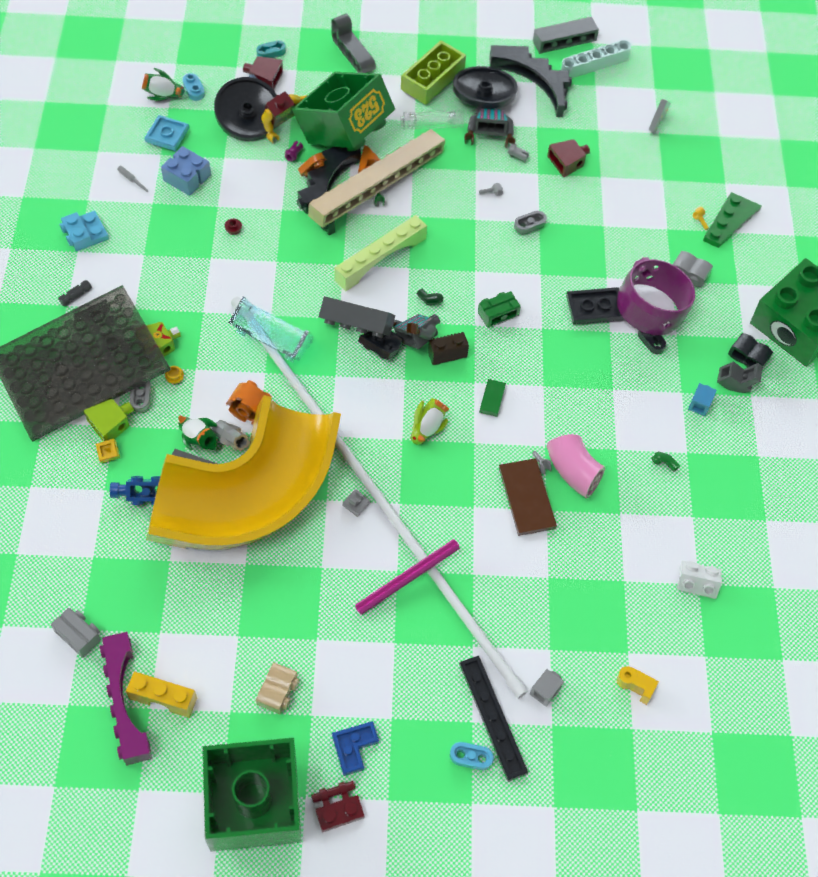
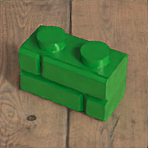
M512 291L507 293L501 292L494 298L483 299L478 305V314L488 328L519 316L521 306L517 299H515Z

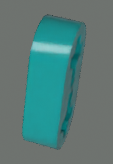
M280 40L260 44L256 48L257 57L276 58L283 56L286 53V45Z

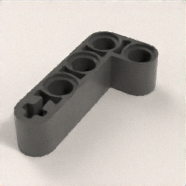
M345 13L332 18V39L358 73H367L375 70L376 64L373 57L352 32L350 16Z

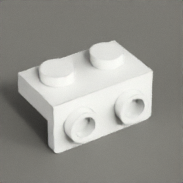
M682 560L677 590L716 599L722 584L721 569Z

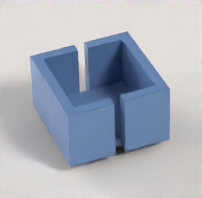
M184 146L173 155V158L170 157L161 166L163 181L189 196L199 188V183L203 184L211 176L210 162Z

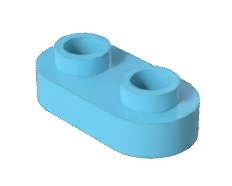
M193 73L184 75L182 78L183 86L189 98L194 101L203 99L205 92L199 77Z
M457 742L451 747L450 759L458 766L487 770L492 765L493 753L484 746ZM462 752L464 757L458 758L456 754ZM484 757L486 761L481 763L478 761V758Z

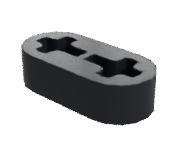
M638 331L639 339L651 353L659 355L664 352L666 341L661 335H651Z

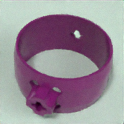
M642 257L640 260L635 261L633 268L622 282L617 296V306L622 317L639 331L651 335H666L676 330L692 309L695 300V288L690 278L673 264L662 260L649 259V257ZM633 285H648L662 291L671 298L678 310H664L653 306L638 294Z

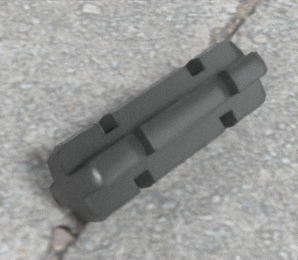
M84 280L80 283L81 285L71 288L66 292V295L62 294L58 297L59 302L66 306L70 303V300L73 301L84 294V291H89L92 288L90 282Z

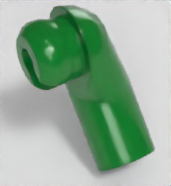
M658 451L651 457V460L656 465H659L662 461L673 472L680 468L678 462L670 454Z

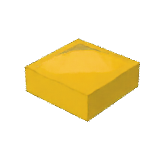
M114 438L95 444L100 463L120 458L117 442Z

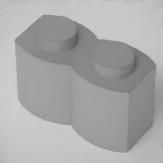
M681 251L673 263L674 266L681 269L690 278L694 286L702 288L713 268V265L708 261L697 258L686 251Z

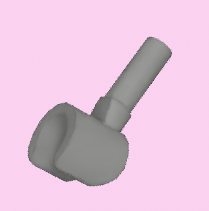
M495 183L491 188L479 190V194L494 192L496 196H501L503 194V187L500 183Z
M533 451V456L540 463V472L545 474V469L551 472V461L541 458L536 451Z

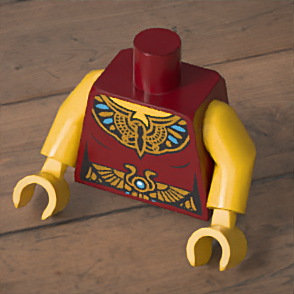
M285 91L266 103L261 120L266 132H268L266 138L273 143V137L277 140L280 139L273 129L295 116L292 109L302 101L298 95H288Z

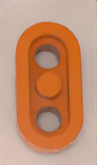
M317 153L298 168L300 175L308 177L307 172L323 166L326 160L323 153Z

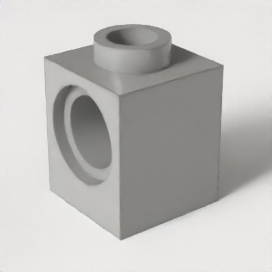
M546 669L532 686L529 694L547 707L561 689L564 681L557 672Z

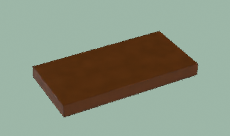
M537 459L500 464L498 468L518 536L556 529L557 524Z

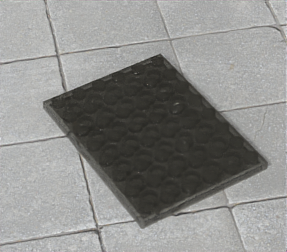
M123 285L0 346V379L32 442L85 415V409L109 399H116L171 370Z

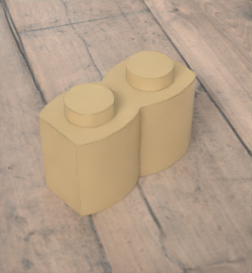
M273 662L255 700L256 705L277 714H281L282 710H287L291 700L288 696L292 690H296L300 679L297 678V671Z

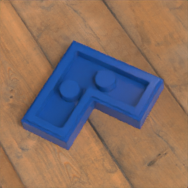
M367 722L332 733L343 776L363 771L364 765L359 749L379 744L374 722Z

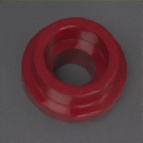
M235 218L227 220L224 224L225 230L230 235H237L242 229L241 221Z

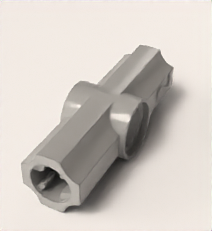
M223 420L216 422L217 427H212L216 436L220 438V443L231 446L239 451L248 448L250 441L247 435L241 432L242 428Z

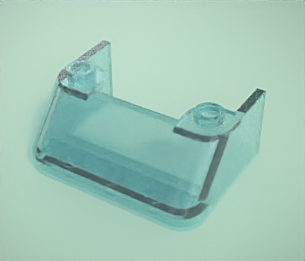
M244 296L241 298L228 322L236 328L235 332L245 337L247 334L285 354L284 358L292 363L295 360L299 362L315 338L310 331L305 330L304 332L253 305Z

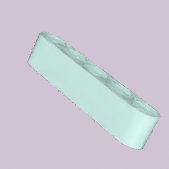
M620 40L566 57L562 60L561 70H568L569 77L575 78L625 62L629 59L632 45L627 40Z

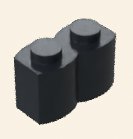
M742 333L732 345L728 354L746 367L757 363L764 367L771 358L773 351L769 346L757 342L753 336Z

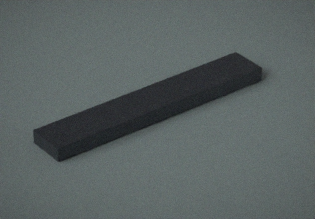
M479 655L459 662L507 782L528 775L526 765Z

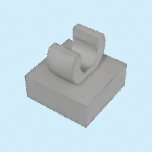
M356 489L342 502V506L357 517L370 504V500Z

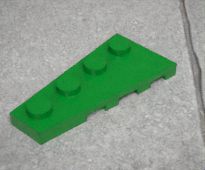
M731 192L704 236L703 241L719 248L736 230L738 231L746 221L748 222L755 213L759 212L762 205Z

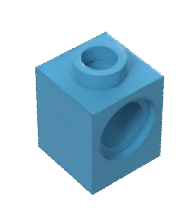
M699 383L688 410L706 416L717 390Z

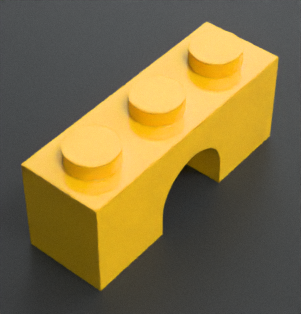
M135 671L126 689L130 700L150 705L151 702L158 703L168 708L169 712L190 718L198 699L193 689Z

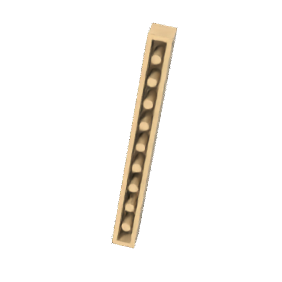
M432 129L422 133L414 140H410L406 145L399 147L391 154H387L383 159L376 161L370 167L363 169L355 176H351L347 181L338 184L334 189L312 200L309 203L308 216L322 228L443 153L445 139Z

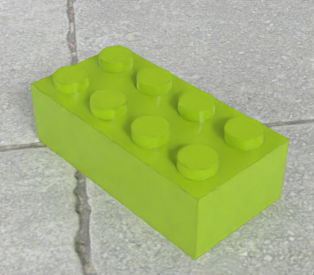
M440 40L401 75V90L426 105L454 80L458 72L465 69L466 54Z

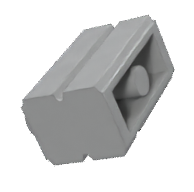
M67 608L60 617H57L51 623V627L60 638L83 658L92 648L100 643V630L93 623L88 625L84 621L86 619L79 610L74 612L71 608Z

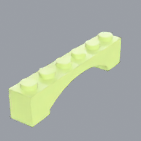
M413 216L334 267V281L344 291L354 287L374 265L389 254L407 246L414 247L424 241L427 234V225L418 216Z

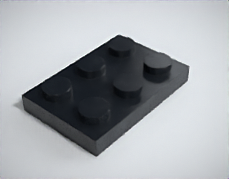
M619 287L567 291L566 298L572 324L625 320L617 306Z

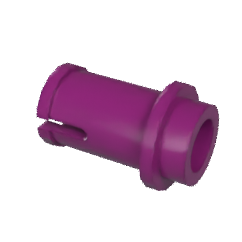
M295 141L290 149L285 151L286 160L292 162L297 159V155L303 149L301 142Z

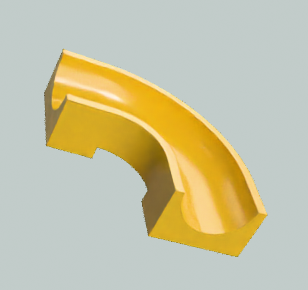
M264 395L257 406L249 448L239 458L228 463L211 464L166 454L145 540L184 549L188 547L201 550H221L248 545L275 533L295 518L309 504L322 485L334 453L341 413L333 412L324 415L302 413L276 404L272 397Z

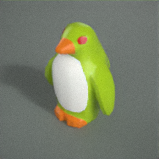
M431 398L425 406L424 400H422L414 413L411 441L416 445H421L429 436L442 431L448 423V419L445 418L443 420L449 408L434 398Z

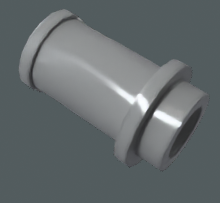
M511 144L507 152L510 154V157L514 156L523 162H526L530 152L517 147V144Z

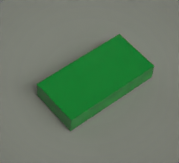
M488 379L479 413L498 416L506 383Z

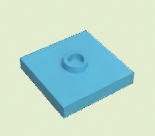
M158 115L144 140L147 143L176 151L190 127L187 123Z

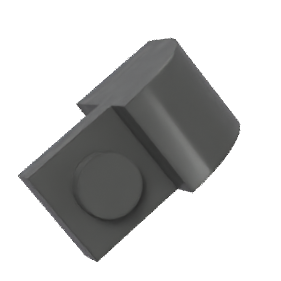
M731 362L719 368L717 383L731 391L739 393L750 392L752 385L761 382L763 366L757 363L743 369L735 362Z

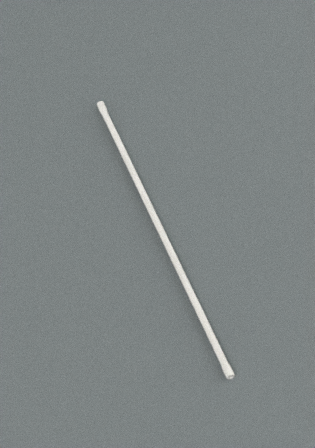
M239 296L234 297L230 303L247 323L312 414L324 415L250 314ZM337 433L336 448L418 561L427 557V554ZM434 566L426 571L506 680L507 685L517 699L523 697L528 691L518 677L513 674L437 568Z

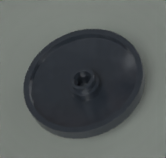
M474 66L463 69L455 75L453 91L461 101L471 106L492 109L504 107L512 103L517 96L518 85L516 80L503 70L488 66Z
M252 77L232 79L219 89L215 97L214 114L216 121L221 129L233 138L242 141L260 140L266 137L268 133L261 120V116L265 111V105L275 98L277 94L262 80Z

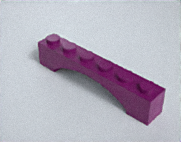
M128 632L102 637L103 645L100 646V653L102 658L106 659L103 671L105 678L109 677L110 682L109 685H106L108 697L113 699L110 711L112 718H116L117 725L113 726L115 738L120 740V746L117 747L119 760L123 759L126 766L151 760L152 754L147 733H141L128 717L124 704V675L129 660L134 658L131 639Z

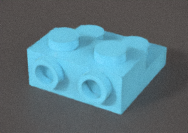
M95 210L81 216L75 212L61 218L60 228L63 234L67 233V242L69 246L73 245L76 252L109 240V236Z

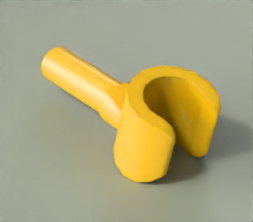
M700 206L695 209L693 218L699 220L704 229L708 230L709 227L703 218L705 210Z

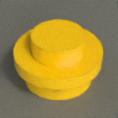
M170 366L165 372V379L171 384L180 383L184 378V372L178 366Z

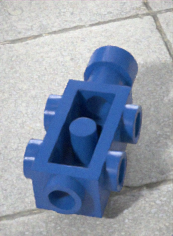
M131 476V479H128L126 484L111 482L110 498L126 496V501H131V505H143V501L151 502V505H154L157 492L155 487L158 486L160 476H152L151 479H143V476ZM136 486H141L142 491L138 492Z

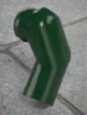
M423 288L419 289L416 293L426 305H437L444 300L442 294H428Z

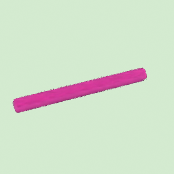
M452 539L356 603L355 608L360 615L458 551L460 549L458 542Z

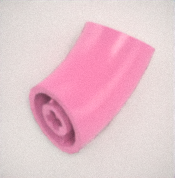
M568 434L552 439L547 443L546 447L554 467L571 488L586 499L589 498L599 485L605 472V466L590 455L581 436Z

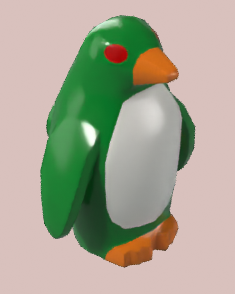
M153 68L159 74L145 73L141 89L155 95L153 97L149 96L147 99L160 101L170 97L181 98L184 95V87L174 82L165 71Z
M181 415L178 417L179 429L182 431V441L190 451L193 450L191 444L203 449H216L217 437L210 428L217 427L213 420L209 418L191 419Z

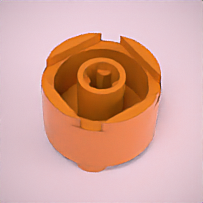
M248 380L246 383L242 382L237 385L226 402V406H230L229 412L243 422H246V420L252 421L251 424L253 425L259 402L264 395L272 396L258 388L255 382Z

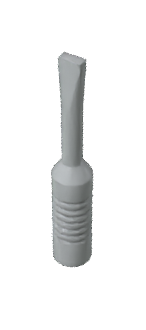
M122 165L117 168V171L129 181L135 182L139 187L148 192V189L136 180L135 176Z

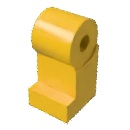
M630 666L622 667L616 679L620 688L629 689L640 695V702L645 705L648 704L659 683L656 679Z

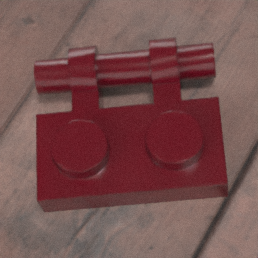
M343 781L338 783V786L329 789L322 788L319 789V792L311 794L313 803L322 801L323 807L315 809L322 833L365 818L358 795L350 798L348 795L349 791L356 789L354 781L347 783ZM341 794V801L330 804L329 798Z

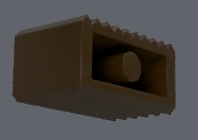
M458 332V334L455 333L454 335L451 334L429 340L428 355L432 365L468 357L469 344L465 333Z

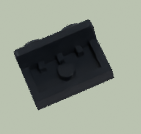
M368 331L366 334L360 335L358 342L364 348L374 351L379 357L387 360L399 353L404 340L392 331L390 336L383 335V338L372 336L373 332Z

